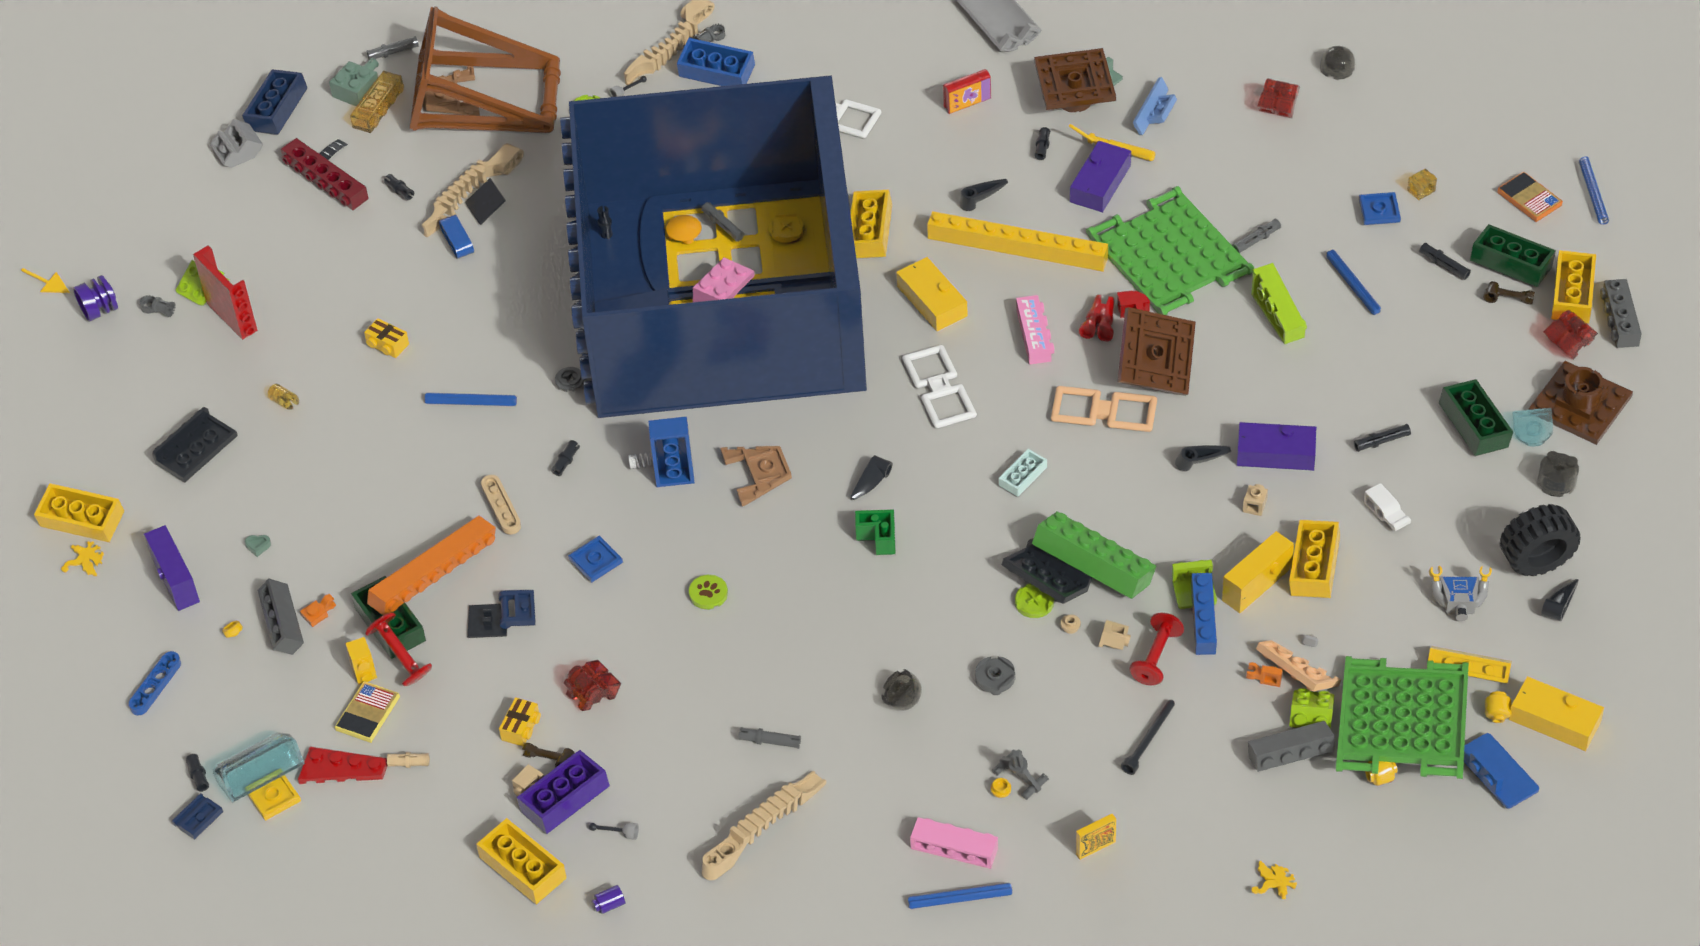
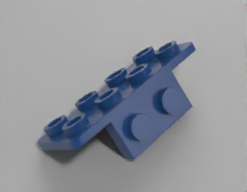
M1485 733L1465 745L1464 763L1507 809L1516 806L1539 792L1537 783L1490 733Z

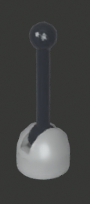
M641 76L639 80L623 88L620 86L610 88V96H623L625 90L641 82L645 83L647 81L646 76Z
M595 823L589 824L591 831L598 829L622 832L625 838L636 840L638 837V823H627L623 828L599 826Z

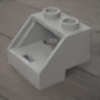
M233 119L225 132L218 131L210 146L222 164L232 168L254 159L261 150L263 143L250 124ZM238 139L242 141V144L240 146L238 145V142H236V140Z

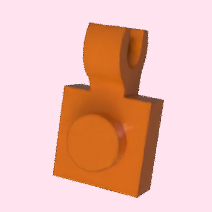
M327 594L320 603L315 600L300 611L301 616L314 627L328 617L327 611L336 606L333 601L334 598Z
M1254 662L1249 663L1248 669L1254 671H1247L1246 678L1258 679L1260 684L1280 687L1283 669L1262 665L1261 669L1258 664Z

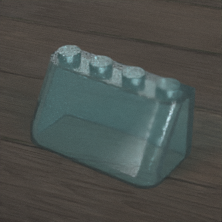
M276 732L216 764L213 769V775L218 785L233 803L305 763L293 736L287 733Z

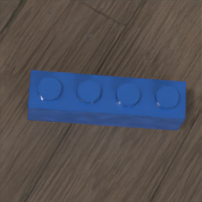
M1192 573L1191 593L1196 655L1216 654L1217 636L1212 573Z

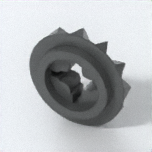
M576 367L563 368L555 376V384L559 387V390L564 389L566 392L570 389L574 391L575 388H581V384L584 383V379L581 377V370ZM571 376H572V377H573V380H571V381L568 383L567 380H569V379L571 378Z

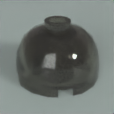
M1338 45L1328 48L1323 53L1320 61L1321 72L1326 77L1328 75L1333 76L1336 80L1350 77L1355 70L1354 54L1344 46Z
M903 669L904 671L894 672L887 679L883 686L885 693L881 695L883 702L897 711H906L919 702L922 693L919 679L906 669Z

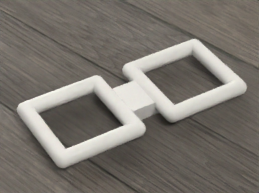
M845 99L842 104L836 103L838 121L847 107L872 114L862 131L838 124L839 132L856 137L866 138L881 115L880 109Z
M943 345L906 354L902 357L915 387L929 386L931 390L930 393L923 394L921 400L935 428L945 427L977 416L962 384L951 386L948 381L956 378L957 372ZM939 353L948 372L920 380L911 361ZM958 392L967 412L939 420L930 400Z

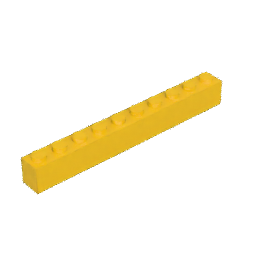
M932 211L927 223L928 239L1102 272H1104L1108 260L1107 243Z

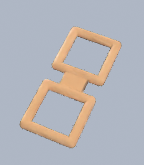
M1058 386L1056 388L1051 413V420L1053 422L1093 426L1096 424V419L1108 420L1107 426L1109 428L1151 432L1153 429L1157 405L1156 396L1114 392L1111 401L1100 400L1101 392L1099 390ZM1071 394L1093 397L1089 418L1059 415L1062 395ZM1119 400L1149 403L1146 424L1115 421Z

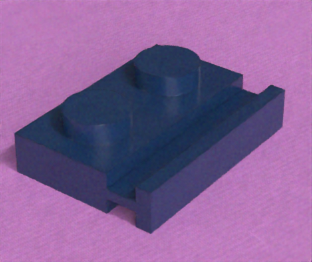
M200 793L172 822L175 827H179L181 831L195 840L223 813V809Z

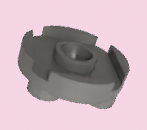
M998 656V659L987 657L976 666V683L981 689L990 692L992 695H1000L1008 690L1016 679L1014 665L1004 657ZM991 673H999V676L993 677Z

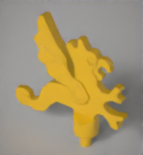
M90 541L87 542V548L80 545H72L71 548L74 549V553L79 554V556L74 560L67 561L61 568L62 572H67L69 570L68 566L82 564L84 572H87L88 575L97 576L91 561L96 566L99 563L102 564L101 560L104 553L102 551L101 554L95 553L101 547L96 545L91 548L94 544L93 541L91 543Z
M1259 861L1257 870L1266 881L1261 889L1256 886L1252 887V893L1263 894L1269 888H1277L1278 895L1282 899H1286L1287 886L1295 889L1297 882H1289L1295 880L1294 874L1286 877L1285 871L1289 872L1288 868L1279 867L1275 864V867L1271 866V869H1269L1262 861Z

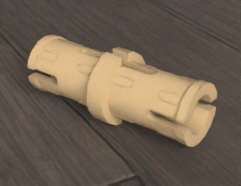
M406 752L405 754L387 755L388 767L406 766V768H411V766H429L430 763L429 753L411 754V752Z

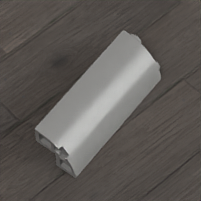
M957 0L1000 51H1014L1022 44L1026 46L1042 31L1015 0Z

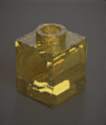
M1425 168L1409 177L1407 190L1415 198L1421 200L1436 191L1437 178Z

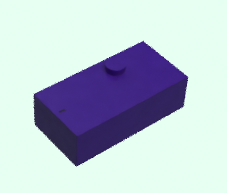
M1098 141L1070 186V203L1103 213L1131 167V150Z
M1239 422L1237 466L1314 471L1317 427Z
M166 525L144 533L159 578L163 580L177 610L180 611L199 603L200 600L193 578Z
M579 750L520 794L517 800L521 813L548 834L610 787L606 770Z

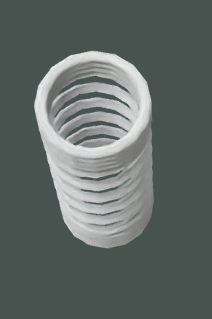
M652 452L649 453V460L647 453H644V461L640 453L639 463L636 454L628 455L630 469H636L635 457L639 468L641 467V460L643 466L646 467V458L649 467L651 466Z

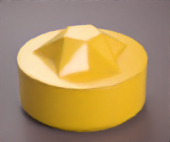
M236 620L227 624L222 629V632L226 638L235 637L243 629L240 621Z

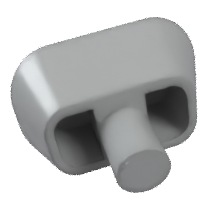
M1312 634L1304 635L1302 643L1306 646L1316 647L1318 639Z

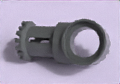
M719 23L718 25L713 24L711 27L705 28L700 34L694 35L693 39L706 42L721 41L726 36L725 27L722 24L719 25ZM715 31H721L720 34H714Z
M146 295V297L143 296L140 300L141 310L147 314L160 312L167 317H171L176 308L175 302L164 301L161 297ZM146 303H152L151 306H144Z

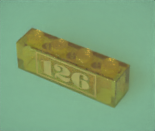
M382 71L351 113L352 128L372 133L382 117L387 114L390 106L395 103L399 94L403 92L404 84L401 75Z

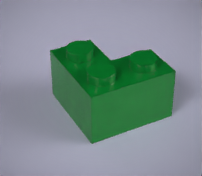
M894 509L855 511L856 541L875 540L876 555L896 554Z

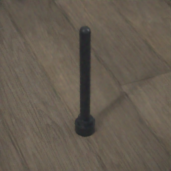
M1173 700L1167 701L1133 755L1125 758L1122 762L1121 769L1125 773L1134 775L1138 770V760L1175 706Z

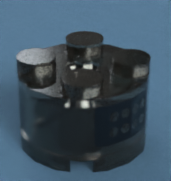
M1556 451L1548 452L1547 456L1540 462L1537 484L1542 487V491L1554 497H1563L1566 493L1571 494L1576 488L1579 473L1577 458L1557 453Z

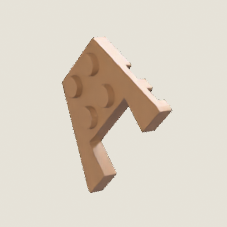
M467 66L466 70L460 71L458 69L453 71L452 75L446 77L442 75L439 77L456 84L458 82L475 80L473 66ZM425 92L427 111L480 116L479 107L460 102V100L442 93Z
M756 446V449L737 447V449L729 450L728 447L720 448L725 465L745 460L753 479L754 485L737 489V495L742 507L792 478L791 471L780 446Z

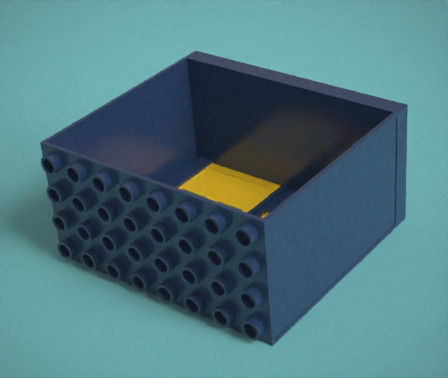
M832 75L569 101L570 116L560 117L562 139H571L569 143H562L564 165H573L572 169H563L565 191H574L575 193L565 196L567 218L576 217V220L567 223L569 245L578 244V246L568 250L570 272H578L575 276L570 277L572 300H578L572 305V319L574 329L580 328L576 331V344L578 354H582V357H580L582 379L592 378V381L584 382L586 404L596 403L598 418L867 391L861 289ZM706 202H710L717 210H721L727 219V212L729 210L754 208L756 210L758 233L755 235H745L741 241L736 242L716 223V238L695 240L691 244H685L684 242L669 239L666 226L675 216L704 213L702 206ZM600 206H603V211H605L604 206L609 208V217L612 219L611 230L613 233L609 239H607L606 233L605 239L601 237L597 209ZM779 213L797 214V217L803 219L805 229L799 239L785 243L776 241L770 236L768 230L769 221L773 220L775 215ZM760 248L762 273L754 274V277L734 298L693 302V287L700 280H679L677 256L680 254L717 251L720 262L723 258L732 261L731 250ZM667 288L672 304L595 312L594 303Z

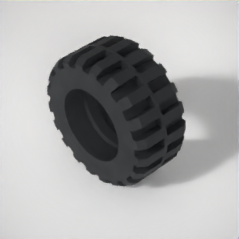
M1543 504L1536 508L1532 507L1528 511L1520 513L1517 518H1513L1501 534L1500 547L1516 573L1524 576H1537V574H1546L1550 570L1554 571L1558 566L1564 565L1566 560L1571 559L1573 553L1578 550L1581 534L1566 509L1554 504H1548L1547 506Z

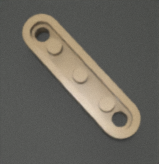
M496 475L485 476L481 480L482 490L503 532L510 535L516 534L521 529V522L499 477Z

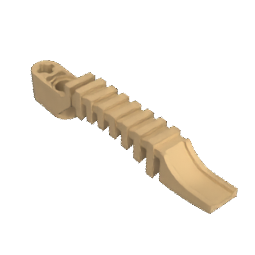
M691 0L681 10V17L686 21L678 23L679 28L676 27L674 29L676 34L673 32L670 34L671 39L668 37L664 39L666 44L660 42L658 44L659 48L655 46L651 48L652 52L647 49L643 51L645 56L640 55L624 72L625 84H631L641 75L653 74L656 70L659 71L661 69V65L667 64L666 61H670L672 55H677V51L683 49V45H686L688 38L698 35L697 25L711 15L715 4L710 0Z
M506 143L489 161L478 160L476 166L472 164L470 170H466L464 172L465 175L459 177V181L455 180L453 186H449L447 188L448 191L442 193V197L438 196L436 198V202L433 203L434 213L422 224L424 236L429 237L440 229L439 220L447 218V216L443 215L444 213L450 216L456 215L454 210L457 211L459 209L457 203L461 204L463 202L461 197L466 198L468 196L466 191L469 193L473 192L472 186L478 189L480 187L479 182L485 183L487 177L508 175L521 162L524 151Z
M812 771L799 782H790L789 785H784L780 792L776 791L773 797L767 798L766 803L763 802L758 809L752 810L751 815L747 814L744 820L738 821L737 827L733 826L730 828L728 838L703 856L702 876L707 880H715L735 865L747 843L750 845L754 843V834L759 837L762 828L766 830L769 828V822L772 825L776 822V816L780 820L783 818V813L787 816L790 814V810L793 813L797 811L798 798L799 805H803L826 785V780L815 774V771Z

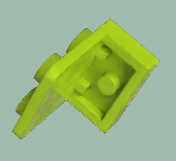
M191 260L176 288V292L203 306L206 303L195 261Z
M1212 559L1172 564V583L1179 609L1192 608V573H1212ZM1213 584L1214 605H1216L1217 597Z
M1306 688L1294 690L1289 727L1299 728L1325 721L1331 729L1335 695L1328 691L1313 692Z

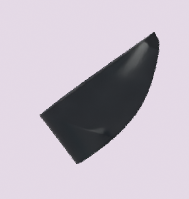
M1007 179L988 181L964 188L961 191L960 207L965 211L974 210L977 202L988 198L1008 184Z
M1217 445L1184 447L1178 455L1175 465L1181 471H1189L1193 464L1219 458L1230 453L1231 448L1230 446Z
M874 455L853 490L851 500L867 494L884 477L887 478L892 470L893 463Z
M1579 579L1564 584L1549 599L1546 598L1541 615L1562 621L1575 593Z

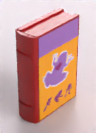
M986 69L943 84L944 108L948 110L949 114L991 99V76Z

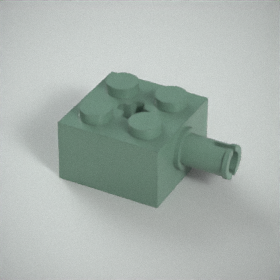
M370 58L364 66L348 61L329 81L332 97L361 108L365 101L371 97L370 95L375 92L374 90H378L376 88L379 84L378 74L374 71L379 66L378 61Z

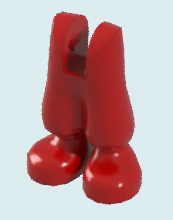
M1097 294L1086 315V321L1079 327V334L1085 339L1092 338L1095 335L1096 324L1099 323L1097 328L1098 338L1101 341L1109 342L1113 339L1114 335L1111 325L1113 323L1115 299L1112 296H1108L1107 303L1103 304L1101 303L1102 295Z

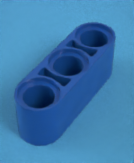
M457 215L439 220L441 231L457 259L474 253L472 242Z

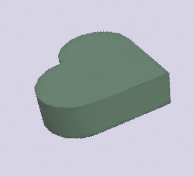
M251 535L245 539V545L251 553L258 557L269 549L271 541L267 535Z

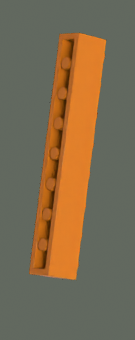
M477 516L369 589L367 604L382 615L394 612L400 605L410 601L413 596L423 592L428 586L436 583L444 575L451 573L454 568L464 564L467 559L477 555L486 546H490L495 540L496 527L481 516Z

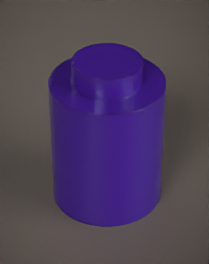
M618 885L594 894V900H592L595 911H600L601 914L626 904L623 893Z

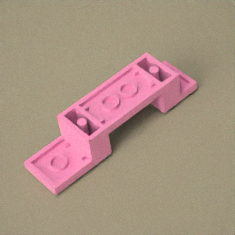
M723 258L693 287V302L734 298L754 277V270Z

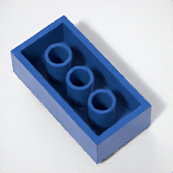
M688 38L677 61L679 77L719 86L747 84L755 67L752 51Z
M687 416L649 420L656 486L666 487L694 484Z

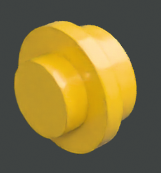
M997 778L991 784V792L998 798L1007 797L1011 793V784L1005 778Z

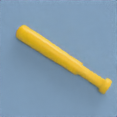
M1094 133L1089 134V136L1097 141L1101 139L1105 143L1131 150V156L1147 161L1155 159L1156 154L1152 150L1112 139L1100 138L1095 136ZM1087 139V142H1088V143H1090V144L1093 143L1092 141H1090L1089 139Z

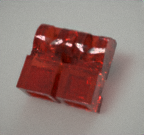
M1267 78L1257 106L1259 111L1275 114L1276 111V114L1279 116L1293 118L1300 86Z
M1570 310L1563 312L1557 321H1553L1543 331L1548 339L1573 360L1578 355L1577 352L1583 346L1590 345L1598 334Z
M599 660L586 662L584 666L577 665L569 671L564 685L568 688L566 695L573 700L579 699L578 708L581 711H587L591 709L593 704L600 703L603 697H606L608 700L615 699L621 682L611 672L608 673L609 670Z

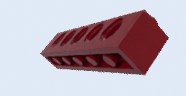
M295 138L281 148L284 164L294 168L298 174L301 173L309 182L315 183L319 189L325 190L332 198L339 200L343 206L355 210L369 199L365 185L298 138Z

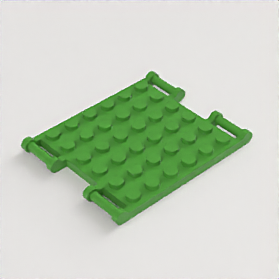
M1179 186L1173 187L1171 191L1154 199H1148L1146 203L1151 211L1124 223L1121 217L1116 214L1112 216V219L1086 229V233L1092 241L1108 244V259L1138 292L1148 297L1150 305L1158 314L1167 315L1168 312L1186 303L1194 302L1191 292L1214 281L1225 287L1229 285V282L1246 274L1250 275L1253 273L1254 266L1248 263L1182 193ZM1173 197H1176V199L1160 207L1158 206V204L1163 203ZM1114 225L1116 226L1115 228H1113V229H1111V230H1109V231H1107V232H1105V233H1103V234H1101V235H1098V234H1097V233H1099V232H1101V231H1103V230H1106V229H1108V228H1110V227H1112V226H1114Z
M1346 656L1336 772L1353 770L1370 771L1372 774H1378L1379 761L1421 764L1420 777L1437 775L1454 776L1457 779H1463L1469 662L1450 664L1434 663V661L1428 660L1427 669L1386 667L1387 658L1375 660L1352 658V656ZM1343 760L1372 761V763L1343 762ZM1427 765L1457 766V768L1427 767Z

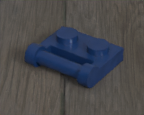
M505 590L499 592L501 628L535 626L534 590ZM509 600H514L515 617H509Z

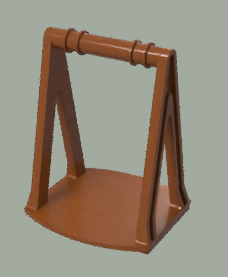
M436 6L431 7L418 58L409 128L414 131L424 128L550 133L554 130V123L557 119L556 101L561 75L560 58L450 16ZM436 27H442L511 54L434 49ZM431 64L544 69L543 102L540 106V115L431 75ZM432 91L442 93L504 117L421 113L425 92Z

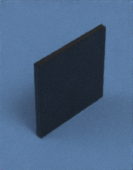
M489 178L465 203L478 223L482 225L506 200L492 179Z
M501 604L469 605L467 638L507 637V629L500 627Z

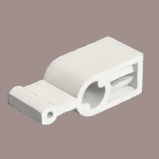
M1381 483L1365 491L1364 503L1381 521H1386L1393 531H1397L1411 523V519L1401 510L1398 501Z

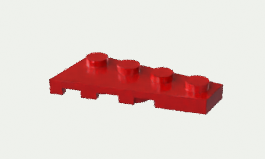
M310 747L298 777L299 784H306L307 781L325 783V780H337V782H345L347 779H356V781L382 780L388 766L387 758Z

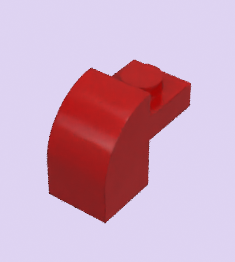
M1138 291L1117 292V307L1120 318H1124L1125 308L1127 307L1150 312V300L1148 297Z

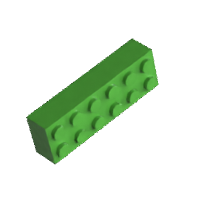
M1058 511L1038 524L1032 542L1038 548L1131 599L1150 585L1156 569V565L1148 559L1134 554L1133 551L1121 547L1115 541L1101 536L1097 531L1090 530L1082 523L1074 521Z

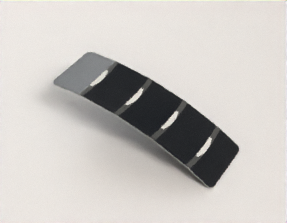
M337 139L319 154L329 160L348 144Z

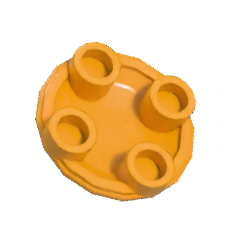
M690 215L676 216L666 226L669 239L682 241L685 244H691L702 229L701 222Z

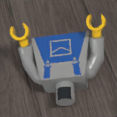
M1438 566V574H1434L1433 567H1431L1429 575L1433 577V581H1431L1433 598L1441 607H1444L1447 614H1456L1458 621L1467 620L1468 614H1474L1475 608L1480 607L1487 598L1489 586L1487 579L1491 575V567L1489 568V573L1485 575L1482 573L1483 566H1481L1479 570L1481 580H1479V577H1441L1439 580V576L1442 574V567Z

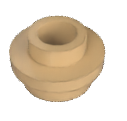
M1066 615L1061 619V627L1066 633H1075L1081 626L1080 619L1075 615Z

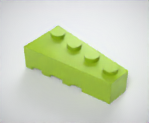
M1274 263L1253 269L1251 295L1283 343L1287 344L1305 338L1307 324L1302 319Z

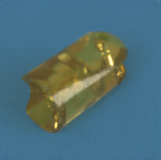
M273 384L268 390V398L288 410L293 409L290 400L295 405L299 404V397L280 384Z

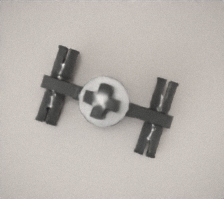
M1013 749L1008 756H1003L999 760L1000 763L992 769L996 776H999L1004 769H1010L1029 784V787L1021 793L1022 797L1026 800L1033 793H1038L1041 790V786L1049 780L1048 776L1044 773L1036 780L1027 770V760L1019 749Z

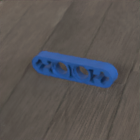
M170 651L162 656L130 699L129 707L132 714L139 716L149 710L180 668L181 659L178 653ZM159 673L166 674L162 679L155 678ZM148 688L155 689L150 694L145 693V690Z

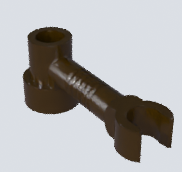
M1491 281L1484 291L1483 298L1488 303H1495L1500 295L1520 299L1526 304H1533L1535 292L1531 290L1522 292L1499 288L1497 282Z
M524 743L522 750H525L523 753L525 757L538 756L557 760L555 768L575 754L570 748H565L562 753L540 749L531 743Z

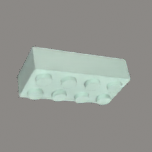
M1027 449L999 477V486L1018 497L1047 468V459Z

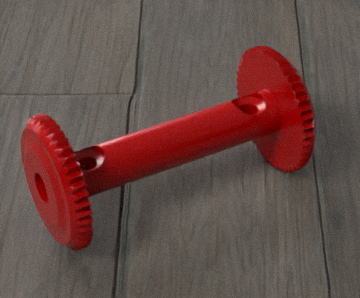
M1156 613L1151 617L1150 623L1154 630L1157 631L1147 658L1145 661H1134L1130 665L1131 675L1142 684L1152 686L1158 685L1163 681L1164 675L1160 668L1156 666L1168 637H1179L1184 632L1182 622L1176 616L1169 613Z
M387 613L374 621L366 629L365 634L369 636L376 631L380 633L410 674L402 683L403 686H410L423 678L432 669V664L429 663L419 668L387 624L395 617V614Z

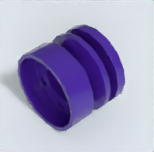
M103 275L97 277L98 283L94 278L90 280L91 289L85 282L73 287L79 307L89 322L101 317L99 308H102L106 314L110 313L109 306L113 311L118 309L114 290Z

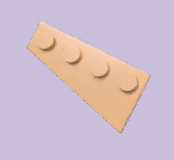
M1272 640L1259 642L1256 650L1261 652L1263 657L1276 663L1278 668L1287 671L1293 679L1302 682L1310 691L1323 690L1340 685L1342 679L1336 676L1332 679L1326 675V670L1320 667L1316 669L1309 666L1308 660L1293 657L1292 651Z

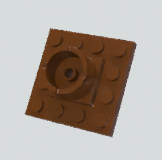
M1103 48L1034 57L1046 110L1062 108L1067 112H1081L1088 109L1091 104L1116 101V93Z
M1130 307L1125 308L1117 382L1183 396L1188 395L1196 322Z
M1564 361L1529 407L1528 414L1597 445L1629 402L1633 391L1603 378L1599 372L1592 370V368L1578 367Z

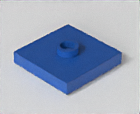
M1395 192L1359 195L1364 225L1401 222Z
M600 535L568 555L569 560L591 583L623 563V558Z

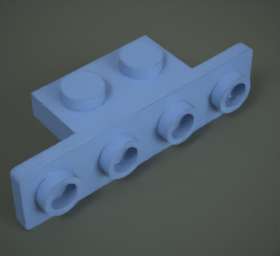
M1162 77L1157 79L1133 121L1139 135L1144 134L1149 124L1164 123L1177 101L1175 94L1166 95L1168 87Z

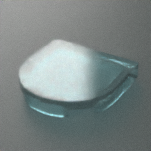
M1551 408L1513 412L1515 436L1525 445L1532 447L1540 446L1552 436L1553 419Z

